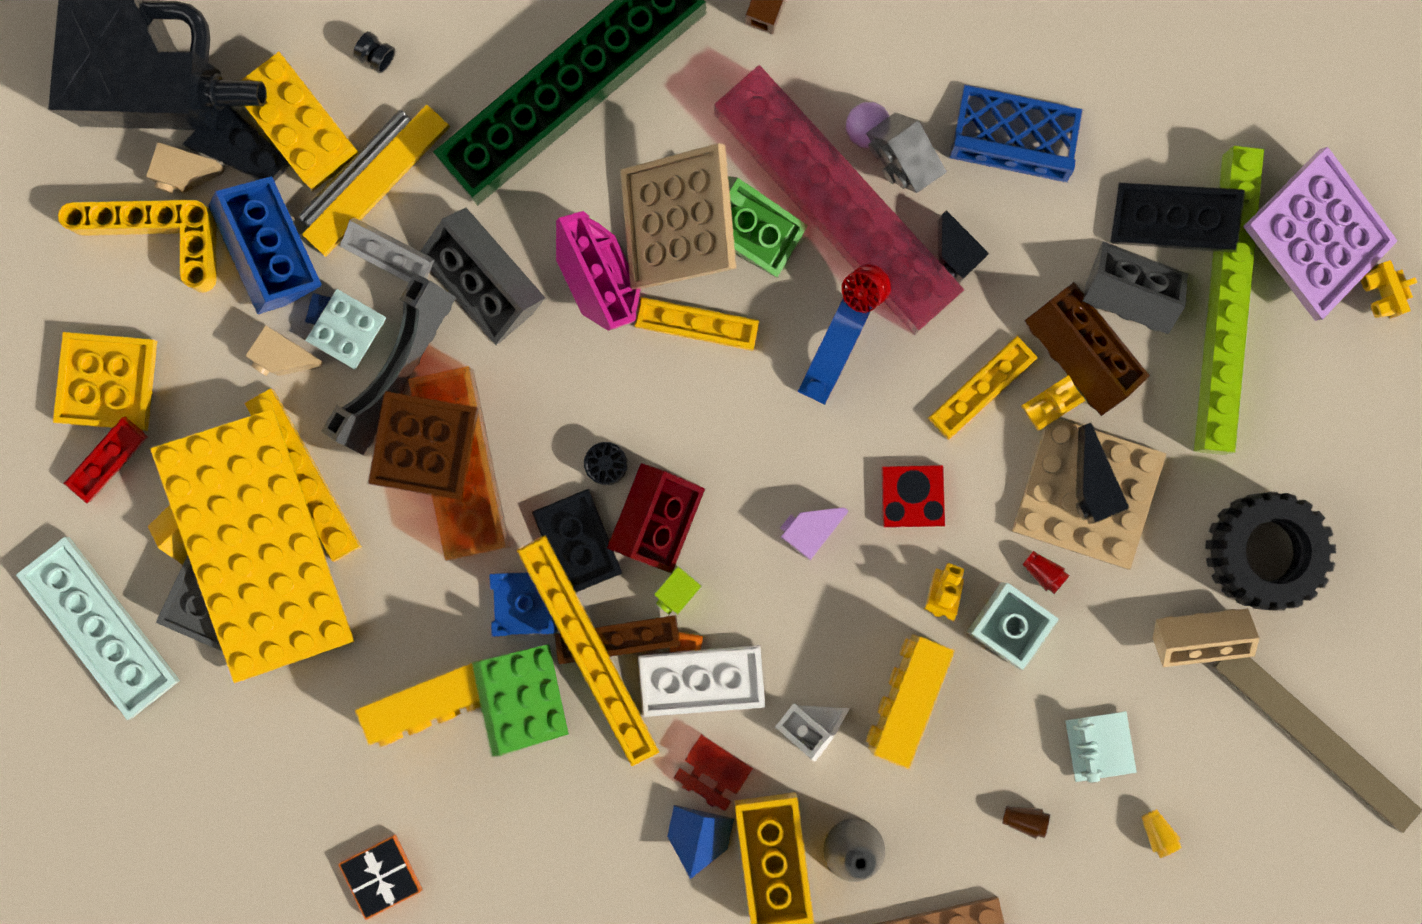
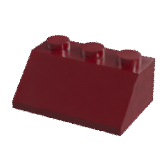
M640 463L607 549L672 574L705 488L664 470Z

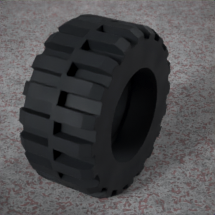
M1278 492L1247 495L1245 498L1236 499L1231 502L1230 508L1222 509L1217 515L1220 520L1217 523L1211 524L1209 532L1213 534L1212 540H1206L1205 549H1211V557L1206 558L1207 567L1214 568L1215 573L1211 577L1215 584H1222L1223 588L1221 591L1227 597H1234L1236 603L1261 610L1282 611L1286 608L1294 609L1302 606L1304 600L1311 601L1318 595L1316 589L1325 588L1329 582L1325 575L1326 572H1333L1335 562L1330 561L1331 554H1336V544H1330L1329 537L1333 536L1331 527L1323 526L1322 522L1325 520V517L1320 511L1311 510L1313 504L1305 499L1297 500L1296 495L1289 493L1279 494ZM1265 522H1273L1281 526L1288 534L1293 546V558L1290 567L1279 579L1271 581L1258 577L1251 569L1246 556V544L1251 532L1256 526Z

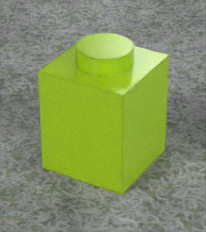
M678 566L654 594L658 598L656 604L668 615L672 611L678 615L702 585Z

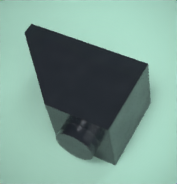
M946 210L938 220V263L941 266V273L948 280H955L959 284L989 253Z

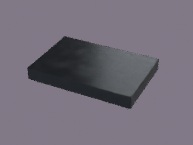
M589 489L532 511L541 537L546 535L576 593L623 574L615 552L607 549L610 540Z

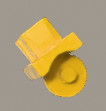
M1391 260L1372 267L1371 271L1360 280L1366 292L1378 288L1382 299L1371 303V310L1375 318L1389 316L1391 319L1411 311L1407 299L1413 298L1409 286L1418 283L1417 279L1414 277L1406 280L1403 270L1395 271Z
M1068 375L1021 405L1037 431H1039L1086 400L1076 389Z
M947 563L943 571L938 568L935 569L925 610L931 612L936 617L946 616L949 620L954 621L957 616L964 579H962L964 574L963 568Z

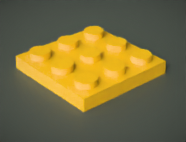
M63 332L53 423L113 428L122 417L126 416L142 431H148L158 341L153 339Z

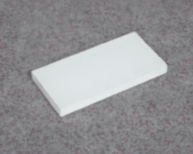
M760 645L638 654L643 717L765 708Z

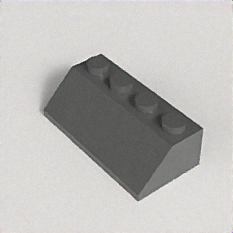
M467 207L443 218L420 251L435 259L431 272L456 297L458 303L495 345L503 341L525 322L545 299V296Z

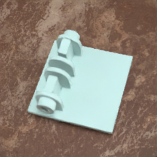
M336 289L305 341L355 370L387 317Z
M1127 711L1065 720L1075 782L1088 781V783L1099 782L1100 778L1137 773Z

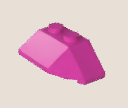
M584 211L558 218L556 220V261L581 314L608 331L633 323L636 320L640 289H631L629 264L615 235L598 222L590 219L589 215Z

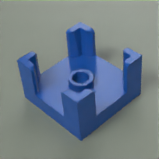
M528 572L490 574V590L494 589L495 620L491 621L492 636L538 633L555 634L558 632V628Z

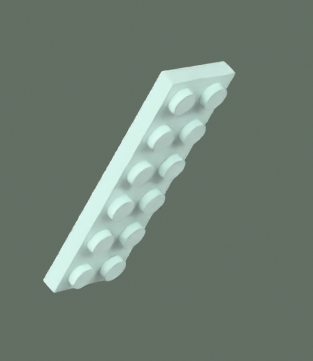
M63 537L16 574L127 720L134 718L180 681L70 537Z

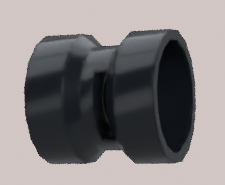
M367 31L357 41L353 50V56L361 62H368L371 69L381 74L393 61L396 49L388 43H381L375 34Z

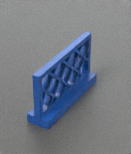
M965 85L949 158L1067 183L1075 169L1076 159L1074 158L1083 109ZM969 96L981 98L986 106L974 112L968 104ZM1001 103L1010 104L1015 113L1004 119L996 106ZM1030 109H1036L1042 113L1045 119L1034 125L1025 113ZM990 110L999 123L986 129L978 117ZM1060 115L1074 117L1072 126L1065 131L1062 130L1055 120ZM1017 117H1020L1028 128L1019 135H1016L1008 124ZM973 121L981 134L976 137L962 135L963 126ZM1049 123L1057 136L1046 142L1037 129ZM1001 127L1011 139L1004 144L996 142L991 133ZM1031 133L1040 144L1034 150L1027 149L1020 141ZM1061 139L1068 148L1067 157L1056 155L1050 146Z

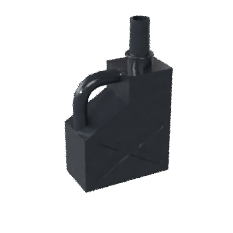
M58 0L48 110L80 127L216 131L217 111H221L224 106H264L267 99V91L262 81L224 80L221 76V71L208 63L210 50L209 25L202 12L191 4L180 1ZM162 19L181 20L188 24L191 29L190 52L177 51Z

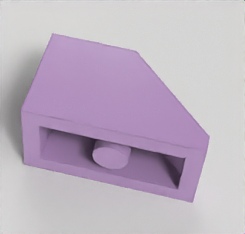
M842 507L800 512L797 517L791 514L780 527L784 531L781 538L808 560H811L849 511Z

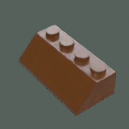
M1073 282L1024 321L1029 326L1032 335L1038 338L1048 350L1050 357L1058 362L1067 376H1070L1073 384L1086 397L1089 406L1102 416L1127 399L1150 375L1097 309L1083 301L1084 293Z

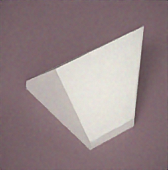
M794 703L775 728L815 762L835 737L850 708L800 706Z

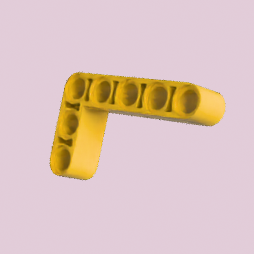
M200 201L71 202L63 205L58 212V220L63 227L83 236L180 234L181 281L186 286L202 293L210 291L216 284L217 225L209 207ZM203 210L202 220L194 223L193 217L195 213ZM173 211L171 221L164 224L163 218L165 214ZM112 212L111 221L104 225L103 219L105 215ZM138 212H142L143 216L141 221L137 224H134V216ZM81 213V221L74 225V217ZM203 240L202 250L194 253L193 247L195 243ZM199 270H203L202 280L194 283V274Z

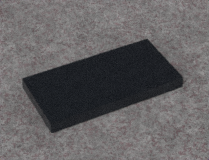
M1119 183L1110 242L1119 245L1237 253L1245 190Z

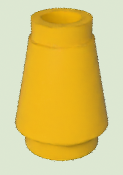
M1158 809L1141 816L1153 853L1157 852L1159 858L1166 857L1182 848L1179 842L1181 838L1162 814L1159 813Z

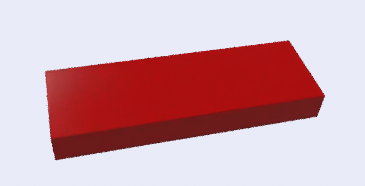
M126 416L122 417L67 478L64 484L86 504L91 502L148 439V436Z

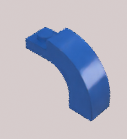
M844 298L842 299L799 387V393L824 405L826 404L870 312H857L848 306Z

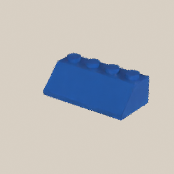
M272 176L214 192L208 207L257 315L287 306L321 287L322 284Z

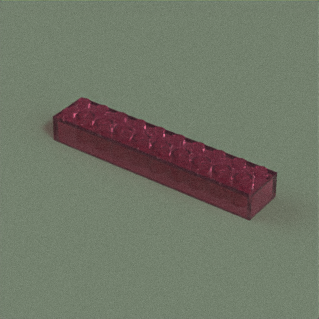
M760 65L714 104V115L855 270L865 264H873L883 269L891 283V292L884 302L914 335L965 290Z

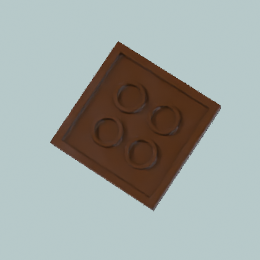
M385 391L368 484L462 500L479 408Z

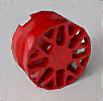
M873 264L861 265L844 278L841 285L844 301L853 310L861 313L871 312L889 297L891 283L888 275L880 267Z

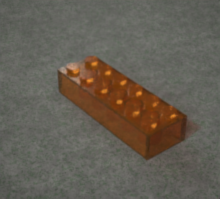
M466 366L409 378L411 396L479 408L463 499L457 500L432 495L445 561H453L511 548L474 370Z

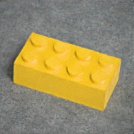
M279 51L241 80L262 81L265 84L267 91L265 105L245 107L298 176L312 191L343 169L358 153L354 145Z
M912 634L910 639L905 638L899 653L900 656H903L899 668H893L889 677L888 684L892 686L888 697L883 695L877 709L880 718L876 726L871 725L866 737V742L869 743L868 749L874 756L910 769L955 650Z
M472 663L356 709L355 711L368 745L378 742L379 747H383L403 738L402 732L406 730L410 736L432 726L431 720L437 719L438 724L460 715L461 708L466 707L468 712L480 708L481 704Z
M796 792L734 800L750 923L814 924Z

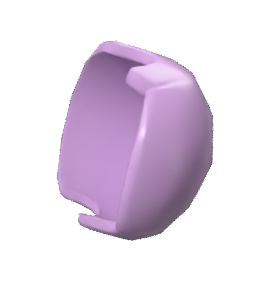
M863 102L850 111L846 120V131L853 143L861 148H869L870 140L866 133L890 116L885 107L876 102Z

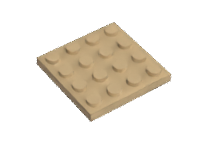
M717 143L621 169L631 289H644L736 269L725 145Z
M1058 418L1044 427L1011 532L1130 570L1166 453L1095 430L1130 508L1097 523L1088 524L1087 519L1082 520L1076 508V503H1078L1076 497L1078 427L1081 426Z

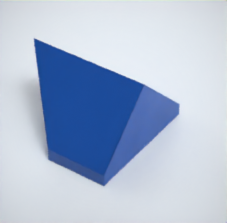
M674 805L667 837L691 879L728 849L734 818Z

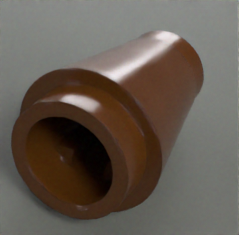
M1006 806L1002 824L1008 825V827L1034 839H1037V837L1045 838L1050 814L1038 808Z

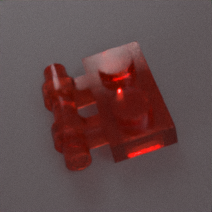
M701 733L684 760L694 767L689 774L679 768L673 778L683 784L682 788L686 791H694L706 799V804L712 808L717 806L725 812L731 801L724 797L722 793L727 788L737 795L753 767ZM702 773L717 782L713 789L698 780Z

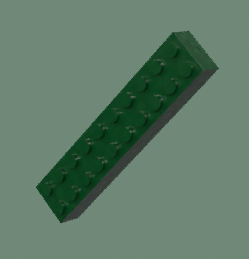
M614 0L434 150L433 153L478 206L705 16L706 1Z

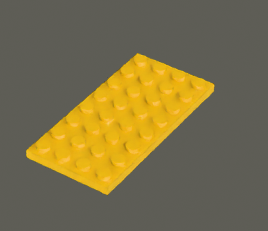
M274 409L150 448L234 683L355 641Z

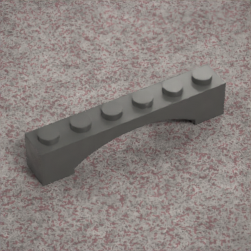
M414 273L399 299L404 302L402 323L396 343L387 362L372 383L359 396L343 407L336 405L321 432L336 442L364 455L367 448L373 443L378 430L385 391L398 394L403 392L407 380L413 370L419 365L427 346L435 338L437 329L445 316L449 314L452 304L456 299L455 296L432 281Z

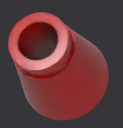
M1035 551L1022 564L1046 592L1049 590L1053 594L1058 591L1070 576L1064 571V567L1037 554Z

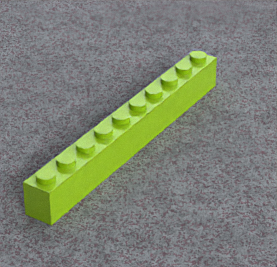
M1233 146L1222 155L1219 188L1244 189L1245 197L1237 253L1213 251L1194 452L1227 455L1236 451L1255 242L1243 226L1259 209L1264 149Z

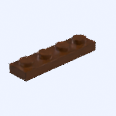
M676 615L594 627L610 657L681 646ZM561 633L554 634L558 664L576 662Z

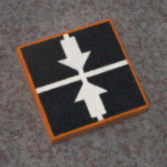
M396 834L338 864L365 920L423 890Z

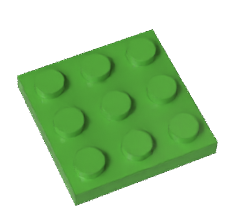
M549 644L472 663L492 757L501 756L569 734Z

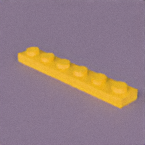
M270 388L245 402L244 404L250 415L274 409L317 534L332 562H336L362 547L275 390Z

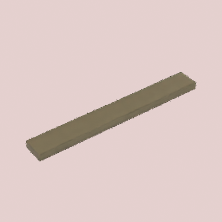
M1246 657L1216 661L1212 666L1398 832L1404 833L1422 812V809L1253 659Z

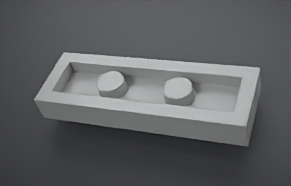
M357 218L349 221L340 245L345 250L408 283L414 273L427 279L435 260Z

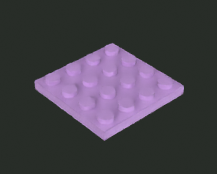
M1328 147L1320 149L1243 226L1315 321L1323 320L1397 242L1392 232Z

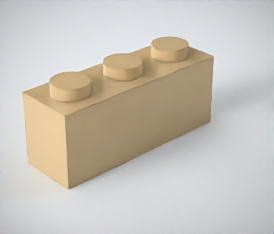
M1248 608L1228 609L1213 613H1196L1179 617L1168 616L1156 619L1153 633V641L1162 667L1255 657L1260 639Z

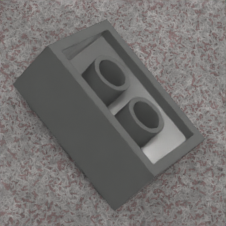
M1103 241L1086 282L1083 301L1096 309H1104L1115 313L1122 319L1133 320L1143 324L1153 331L1169 334L1185 307L1188 274Z

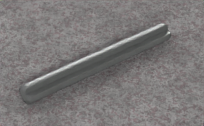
M401 110L397 111L300 212L298 216L300 220L307 226H310L411 121L410 117Z

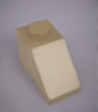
M158 142L146 177L156 183V189L173 194L174 189L185 193L222 174L224 167L215 160Z
M268 326L264 327L246 354V357L254 361L251 367L265 376L269 372L281 376L319 368L324 363Z

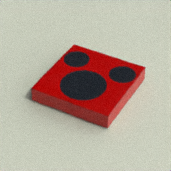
M943 465L881 467L883 528L945 526Z

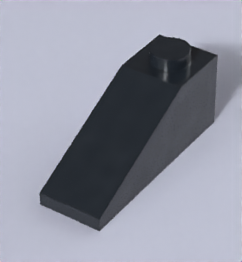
M1092 423L1078 427L1076 497L1078 503H1076V508L1082 520L1087 519L1088 524L1097 523L1130 508Z

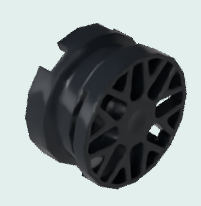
M611 442L597 443L585 455V471L598 484L613 485L618 483L627 471L628 460L625 453Z

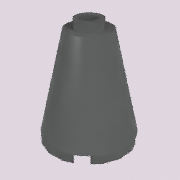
M857 819L843 820L834 825L826 835L824 858L829 869L837 877L846 881L858 882L872 877L880 869L885 857V844L879 831L869 822Z

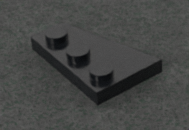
M224 106L221 111H217L216 131L195 130L182 144L193 151L222 162L258 180L272 176L274 181H276L290 166L284 156L230 106Z

